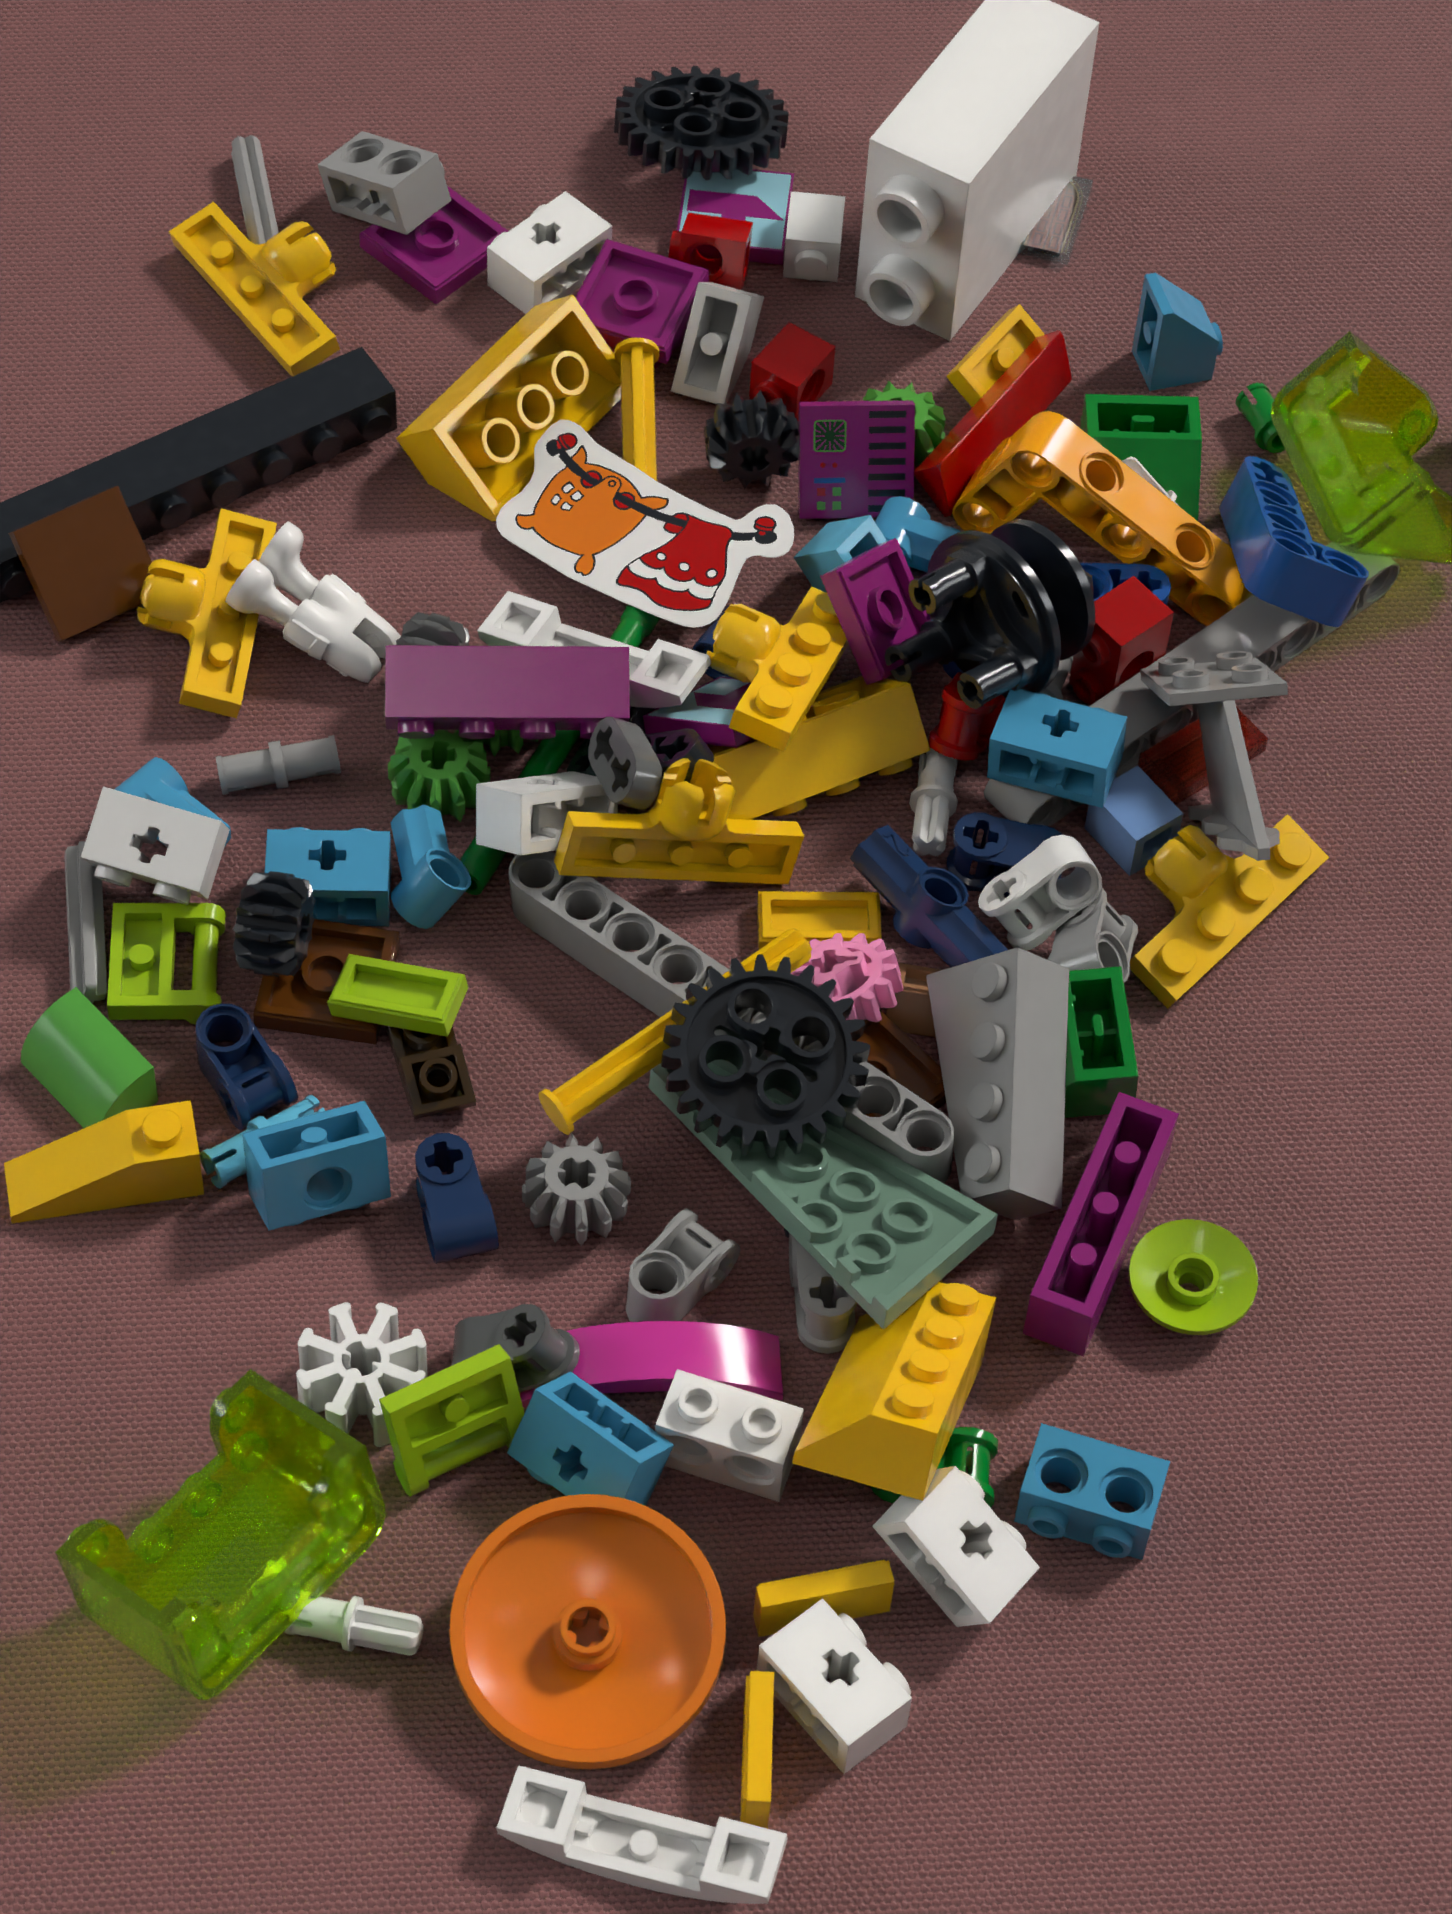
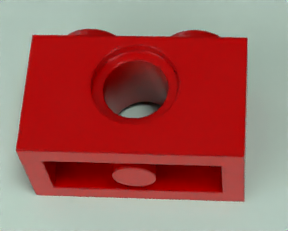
M1132 576L1094 601V632L1088 645L1081 652L1073 656L1069 684L1073 687L1074 692L1086 704L1095 703L1138 674L1140 669L1148 667L1166 655L1174 612L1135 576Z

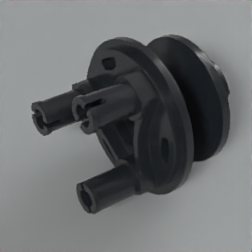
M1012 520L996 528L991 534L973 530L955 533L943 540L934 550L927 574L920 578H915L909 584V595L913 605L922 612L926 610V613L931 615V619L921 626L919 633L897 645L890 646L885 651L884 657L887 666L903 659L904 663L890 671L894 678L900 682L911 680L915 675L936 663L944 665L954 661L964 672L959 677L961 680L957 682V691L964 703L973 709L980 708L999 695L1007 698L1009 690L1017 691L1022 689L1040 693L1053 681L1060 661L1069 659L1081 652L1092 638L1095 627L1092 576L1083 570L1073 552L1055 533L1033 521Z

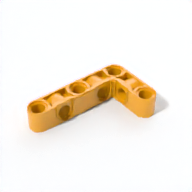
M1042 411L1035 414L1010 438L1004 439L991 455L977 467L953 508V517L964 531L973 530L991 534L996 528L1014 520L1021 513H1025L1042 498L1123 563L1146 564L1161 569L1169 577L1171 583L1169 599L1205 626L1210 625L1247 600L1251 595V592L1242 583L1232 548L1072 421L1055 412Z

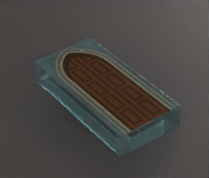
M1073 176L1022 241L1019 254L1068 265L1091 195L1093 180Z

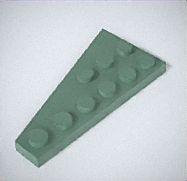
M714 1060L707 1064L713 1073L720 1076H731L738 1072L736 1066L726 1060ZM661 1063L651 1069L649 1089L883 1330L994 1234L997 1213L844 1127L839 1129L825 1122L827 1133L822 1144L815 1142L807 1133L803 1134L801 1152L796 1155L789 1148L785 1140L778 1141L774 1158H768L763 1142L754 1141L752 1149L747 1156L741 1155L740 1138L732 1136L720 1148L716 1146L719 1129L716 1126L712 1125L700 1133L694 1131L695 1121L699 1113L697 1109L684 1114L677 1112L678 1099L685 1091L667 1092L666 1090L667 1076L675 1070L663 1068ZM775 1088L765 1091V1095L773 1103L784 1105L795 1101V1099Z

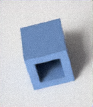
M1137 765L1118 777L1115 776L1103 808L1092 805L1088 806L1084 828L1116 863L1131 876L1144 868L1148 860L1155 856L1157 851L1168 840L1179 835L1177 832L1180 831L1183 812Z

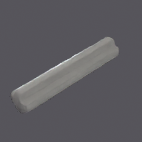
M253 135L246 138L238 136L231 143V155L247 236L250 242L256 245L263 244L279 232L261 143Z
M79 841L78 845L69 846L64 852L70 990L77 987L93 1004L94 1001L104 1000L108 994L102 880L94 877L96 867L91 866L81 858L86 841Z

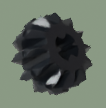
M761 391L758 392L753 400H744L736 393L732 406L717 403L714 418L706 420L704 429L706 458L710 462L711 468L718 469L723 482L739 478L745 489L752 480H760L768 487L772 478L771 475L788 477L791 463L798 460V420L795 418L794 412L787 411L781 398L766 403V399Z
M273 871L269 873L254 872L247 880V885L241 890V901L239 907L236 908L237 918L233 928L235 931L233 950L240 968L254 971V974L270 977H279L280 975L295 976L301 969L302 962L307 958L309 941L312 940V925L315 921L313 917L315 899L309 880L297 878L294 874Z

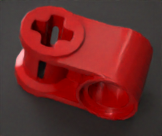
M958 672L953 680L944 687L942 693L944 701L940 711V723L930 732L928 744L930 748L944 756L965 761L975 760L989 746L991 734L1006 698L1003 695H999L978 709L970 708L964 703L957 691V682L961 680L959 677L963 674Z

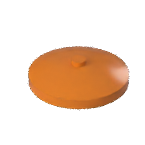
M579 1494L549 1499L524 1509L503 1522L489 1534L468 1561L459 1579L450 1615V1643L455 1672L469 1705L479 1719L493 1734L518 1752L540 1762L570 1769L592 1770L625 1765L642 1759L673 1741L688 1728L708 1701L716 1685L725 1650L726 1618L721 1590L709 1562L699 1547L680 1527L657 1511L640 1503L609 1495Z

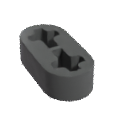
M605 717L595 727L590 739L588 752L590 765L606 795L613 803L637 810H644L652 804L660 789L662 780L660 761L644 732L637 724L614 717Z

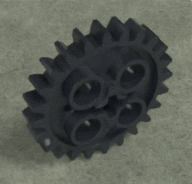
M693 66L690 73H683L677 67H671V75L665 76L658 71H651V81L637 77L635 78V87H623V96L616 98L614 133L618 134L619 145L628 146L627 155H643L642 165L644 166L660 163L661 173L663 174L676 168L681 170L682 178L685 179L691 176L693 172H700L705 180L711 179L712 172H720L725 178L732 179V172L735 169L744 174L751 175L753 165L767 168L769 158L779 159L781 148L786 147L789 113L788 111H783V100L773 99V89L759 90V80L757 79L743 83L740 82L741 73L736 72L728 77L721 76L720 68L716 67L709 74H703L698 66Z
M758 954L754 970L746 972L739 960L733 958L731 959L728 978L725 979L718 971L711 967L707 970L706 975L707 990L699 985L690 983L687 986L686 1000L689 1005L676 1002L673 1005L671 1019L677 1025L665 1026L663 1042L671 1048L663 1050L661 1067L675 1070L667 1076L666 1090L667 1092L685 1091L678 1099L677 1112L684 1114L696 1109L699 1113L694 1127L696 1133H700L712 1125L719 1128L716 1146L721 1148L732 1136L740 1138L741 1155L747 1156L752 1149L754 1141L763 1142L768 1158H774L778 1141L785 1140L795 1155L800 1154L803 1134L807 1133L815 1142L822 1144L827 1133L825 1122L841 1129L845 1124L847 1116L843 1107L857 1108L861 1093L855 1087L865 1086L869 1069L860 1065V1063L868 1060L870 1044L856 1041L863 1036L865 1022L858 1019L846 1020L852 1011L854 1003L852 998L833 1002L832 997L836 986L834 979L826 981L819 987L812 984L814 966L809 965L799 976L791 974L789 957L784 956L777 971L768 970L763 954ZM743 1008L757 1009L764 1014L766 1020L751 1024L740 1019L736 1012ZM716 1030H723L727 1035L716 1036L714 1032ZM806 1035L815 1037L824 1048L808 1052L796 1046L793 1039ZM765 1050L774 1053L766 1061L756 1058L763 1055ZM714 1060H726L735 1065L738 1072L731 1076H720L713 1073L707 1064ZM805 1076H816L817 1080L810 1082L806 1080ZM771 1088L787 1089L796 1100L784 1105L773 1103L767 1098L765 1091Z

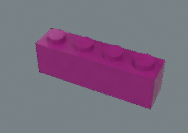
M386 645V729H398V736L402 738L425 739L433 737L434 730H459V737L488 739L495 737V730H519L521 738L540 740L556 737V730H580L581 738L591 739L595 727L605 717H614L628 722L630 719L629 647Z
M1121 1092L1118 1093L1030 1294L1023 1334L1084 1357L1170 1154L1179 1113Z

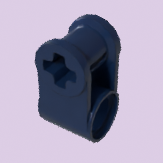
M974 812L967 814L958 820L954 828L953 843L955 847L947 857L946 870L957 876L966 886L967 891L982 892L993 878L1011 869L1034 851L1043 841L1052 836L1063 834L1055 828L1046 825H1030L998 818L987 813ZM979 829L984 830L981 843L975 842ZM972 860L978 862L974 875L969 873ZM1005 892L1003 895L1004 897H1008L1010 894L1008 892Z
M220 1003L210 1006L201 1013L196 1021L198 1065L218 1095L224 1111L236 1128L239 1130L246 1128L252 1117L280 1103L290 1106L297 1102V1090L288 1069L275 1052H272L250 1019V1016L242 1008L233 1004ZM220 1041L235 1042L234 1045L228 1047L214 1045Z
M437 1133L427 1137L418 1146L415 1154L418 1175L416 1188L422 1210L426 1238L434 1263H442L499 1249L498 1233L492 1207L487 1194L483 1191L472 1150L468 1143L461 1137L451 1133Z

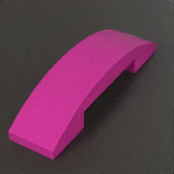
M691 1321L624 1322L567 1331L577 1340L580 1349L578 1364L572 1373L601 1393L669 1391L676 1370L679 1369L768 1398L783 1400L779 1336L732 1325ZM535 1389L520 1392L523 1408H527Z

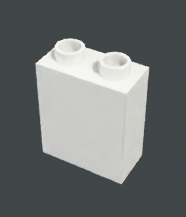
M985 0L869 140L855 297L867 302L869 307L879 317L898 326L915 324L951 341L1023 249L1027 235L1069 181L1074 184L1077 175L1099 22L1050 0Z

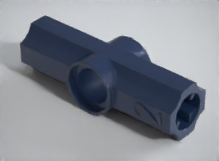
M889 825L874 830L867 839L858 844L850 858L854 863L853 866L896 910L893 917L894 928L908 943L920 948H932L950 968L1008 950L965 905L969 895L963 882L945 869L928 867Z

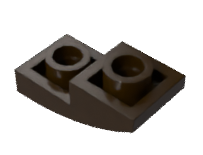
M385 1026L399 1076L414 1119L476 1106V1098L462 1046L457 1044L453 1026L448 1037Z

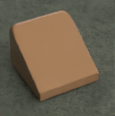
M899 963L903 991L895 993L897 1005L894 1008H887L886 1016L904 1033L936 1038L926 975L941 970Z

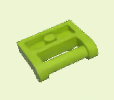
M113 903L107 997L109 1020L186 1019L189 1023L196 1025V1021L203 1011L210 1006L222 1003L221 996L216 993L218 939L225 931V910L213 903H189L188 905L182 903ZM176 932H190L194 935L191 990H173Z
M500 1344L379 1399L395 1456L394 1468L403 1489L410 1497L428 1489V1481L502 1446L507 1445L509 1448L524 1415L511 1358Z

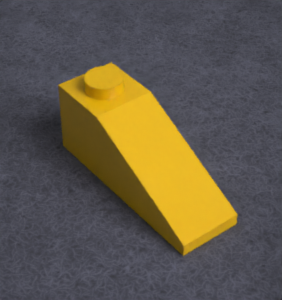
M191 1100L125 1110L4 1163L12 1224L204 1195Z

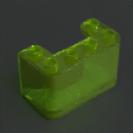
M252 1369L232 1387L222 1391L212 1404L209 1426L218 1454L199 1472L188 1477L180 1490L152 1517L143 1520L127 1540L120 1528L110 1520L103 1518L92 1520L87 1524L77 1527L69 1535L66 1542L55 1552L83 1615L199 1700H208L216 1697L299 1617L306 1605L321 1596L373 1544L383 1528L386 1517L385 1504L366 1446Z

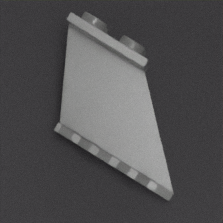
M1246 651L1222 652L1216 655V662L1195 664L1194 659L1190 657H1167L1158 661V667L1140 669L1141 681L1168 706L1197 704L1211 804L1188 806L1189 819L1202 821V831L1205 834L1217 836V847L1219 849L1243 852L1245 855L1258 861L1270 860V848L1280 843L1279 831L1276 828H1269L1264 825L1235 700L1288 695V683L1257 658H1252V653Z

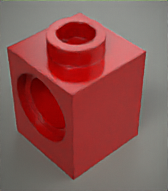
M688 212L682 231L673 230L668 258L708 269L709 282L742 290L748 273L753 222ZM711 245L720 252L722 257L714 260L707 259L698 252L696 247Z
M788 322L751 362L749 400H753L759 391H761L766 399V403L781 398L787 411L794 412L795 418L799 421V402H816L832 385L836 346Z

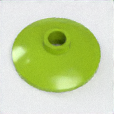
M1195 1219L1170 1221L1149 1231L1136 1245L1128 1269L1131 1292L1143 1312L1161 1326L1188 1335L1214 1334L1235 1325L1251 1308L1258 1287L1257 1267L1244 1243L1221 1226ZM1184 1283H1192L1196 1285L1200 1289V1291H1188L1182 1288L1180 1285Z

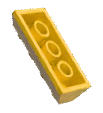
M574 295L535 305L396 439L429 485L491 522L496 521L500 509L529 483L534 473L535 445L552 424L561 419L570 420L588 432L621 400L620 364L616 362L614 353Z
M863 676L821 691L784 752L756 739H752L737 748L706 744L714 754L713 763L727 771L732 782L731 785L736 790L728 818L752 820L769 812H772L773 816L788 815L804 809L807 806L806 798L824 791L827 796L843 794L860 786V777L876 771L882 776L891 775L913 766L911 758L930 751L911 683L884 678L883 680L866 685Z
M938 1282L884 1330L868 1313L861 1316L796 1447L792 1464L924 1501L982 1365L996 1297L978 1293L975 1289L965 1284Z

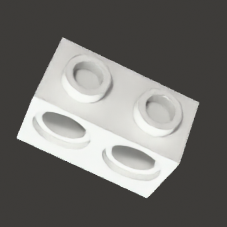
M677 1369L656 1422L655 1431L674 1444L665 1464L666 1467L779 1502L793 1466L794 1452L801 1438L804 1408Z

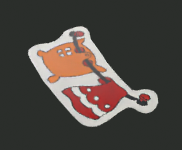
M563 419L552 424L537 441L534 448V473L529 483L500 509L496 518L497 529L504 538L568 578L654 616L691 628L709 625L719 617L730 598L742 566L748 558L753 556L766 558L784 556L789 552L794 541V526L789 514L783 508L775 504L762 505L749 512L743 518L734 520L657 482L637 467L597 444L583 427L573 421Z

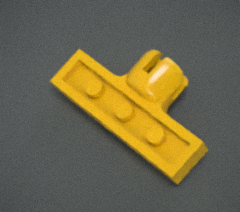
M212 202L169 231L176 248L291 376L315 367L340 350L336 336L303 301L305 295L331 279L336 271L334 262L330 261L332 257L331 252L322 237L317 232L307 235L314 228L308 223L301 221L294 222L267 240L266 243L256 245L245 237L215 202Z
M221 508L216 521L206 568L198 569L197 567L166 559L154 560L148 567L147 573L151 575H148L144 580L140 594L141 604L145 608H137L138 621L145 627L182 635L189 640L190 651L179 704L237 719L242 704L259 614H246L236 611L225 600L231 587L248 564L254 559L259 561L265 548L275 535L277 523Z
M812 586L790 622L785 625H780L775 618L744 604H730L724 611L725 613L720 617L713 631V639L715 641L713 652L707 651V655H710V666L712 669L744 683H751L734 710L729 728L783 752L849 645L827 592Z
M682 758L671 764L664 772L655 804L646 813L620 814L568 811L554 857V863L559 875L789 885L804 835L798 822L728 818L736 790L731 785L732 782L727 771L715 763L699 759L695 764L689 783L684 780L691 761L688 758Z
M1288 814L1273 827L1279 831L1280 843L1270 848V860L1258 861L1245 854L1235 859L1226 856L1198 826L1193 825L1186 826L1178 831V836L1168 840L1157 851L1155 856L1148 860L1144 868L1145 875L1173 904L1176 914L1164 929L1130 959V970L1167 1009L1329 858Z

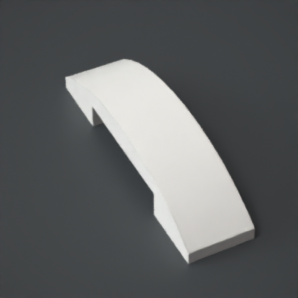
M510 591L506 592L477 630L479 639L489 646L629 647L630 706L662 708L681 705L711 665L710 655L660 639L656 641L650 651L563 624L561 623L557 606Z
M519 1765L496 1827L499 1835L516 1844L592 1874L657 1892L707 1901L741 1904H768L788 1840L787 1833L720 1816L716 1827L588 1795L585 1782Z

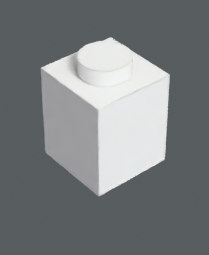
M791 191L783 277L837 282L845 196Z

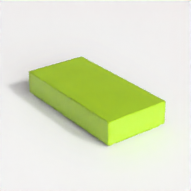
M349 954L327 1003L332 1016L448 1037L469 987L465 974Z

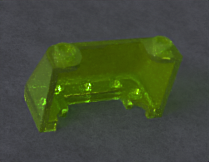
M1349 331L1278 392L1272 403V422L1326 536L1344 551L1353 554L1452 565V497L1436 486L1429 472L1414 462L1412 458L1417 451L1432 439L1438 425L1437 409L1425 389Z

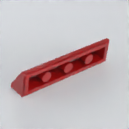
M1060 330L1035 338L914 471L915 477L945 517L953 513L956 502L977 467L991 455L1004 439L1010 438L1035 414L1045 411L1072 381L1065 339Z

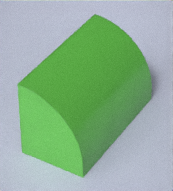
M77 987L60 997L40 1016L24 1041L21 1051V1063L83 1128L125 1110L149 1107L158 1102L154 1067Z

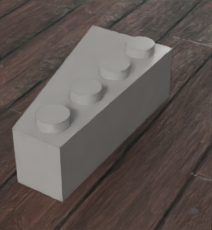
M1017 947L926 975L948 1116L954 1128L953 1148L961 1194L993 1212L1012 1220L1062 1209L1069 969Z

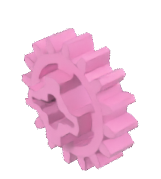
M841 933L834 934L832 939L819 941L815 938L810 940L812 948L810 960L791 973L792 975L799 976L806 967L812 965L815 967L812 984L819 987L826 981L834 979L836 986L832 997L833 1002L845 998H852L854 1001L851 1014L846 1020L867 1019L872 1022H879L882 1020L879 1008H894L897 1005L895 993L903 991L901 972L894 950H886L884 940L880 938L868 944L864 933L857 934L851 941H844Z

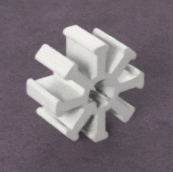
M344 1302L329 1309L331 1340L313 1334L311 1328L304 1329L298 1340L300 1369L296 1372L299 1407L305 1420H311L313 1414L325 1410L327 1440L346 1447L349 1444V1432L358 1414H367L373 1428L374 1445L381 1447L390 1444L379 1399L428 1376L425 1338L421 1330L416 1328L412 1331V1335L399 1339L398 1310L385 1303L380 1302L376 1305V1317L367 1334L357 1333L352 1321L350 1303Z

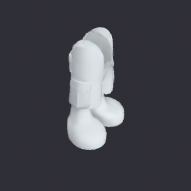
M289 521L286 522L271 539L259 561L254 559L237 578L227 594L226 603L236 611L246 614L257 613L284 626L283 639L308 653L309 656L318 660H325L326 664L339 671L341 675L345 677L350 676L356 680L368 683L381 670L379 657L385 659L386 645H396V640L401 637L400 634L384 618L372 610L358 592L355 593L333 573L325 575L320 581L313 577L300 561V552L304 541L303 533L296 525ZM277 588H280L281 590L287 592L293 597L299 599L300 601H302L299 606L296 605L287 597H285Z

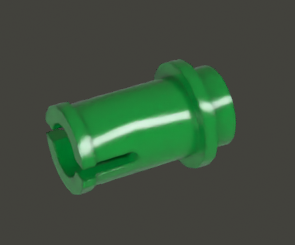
M1254 383L1247 386L1257 403L1252 404L1247 395L1241 391L1236 398V406L1254 429L1256 444L1263 450H1268L1271 453L1285 451L1297 438V423L1294 417L1281 410L1265 384Z

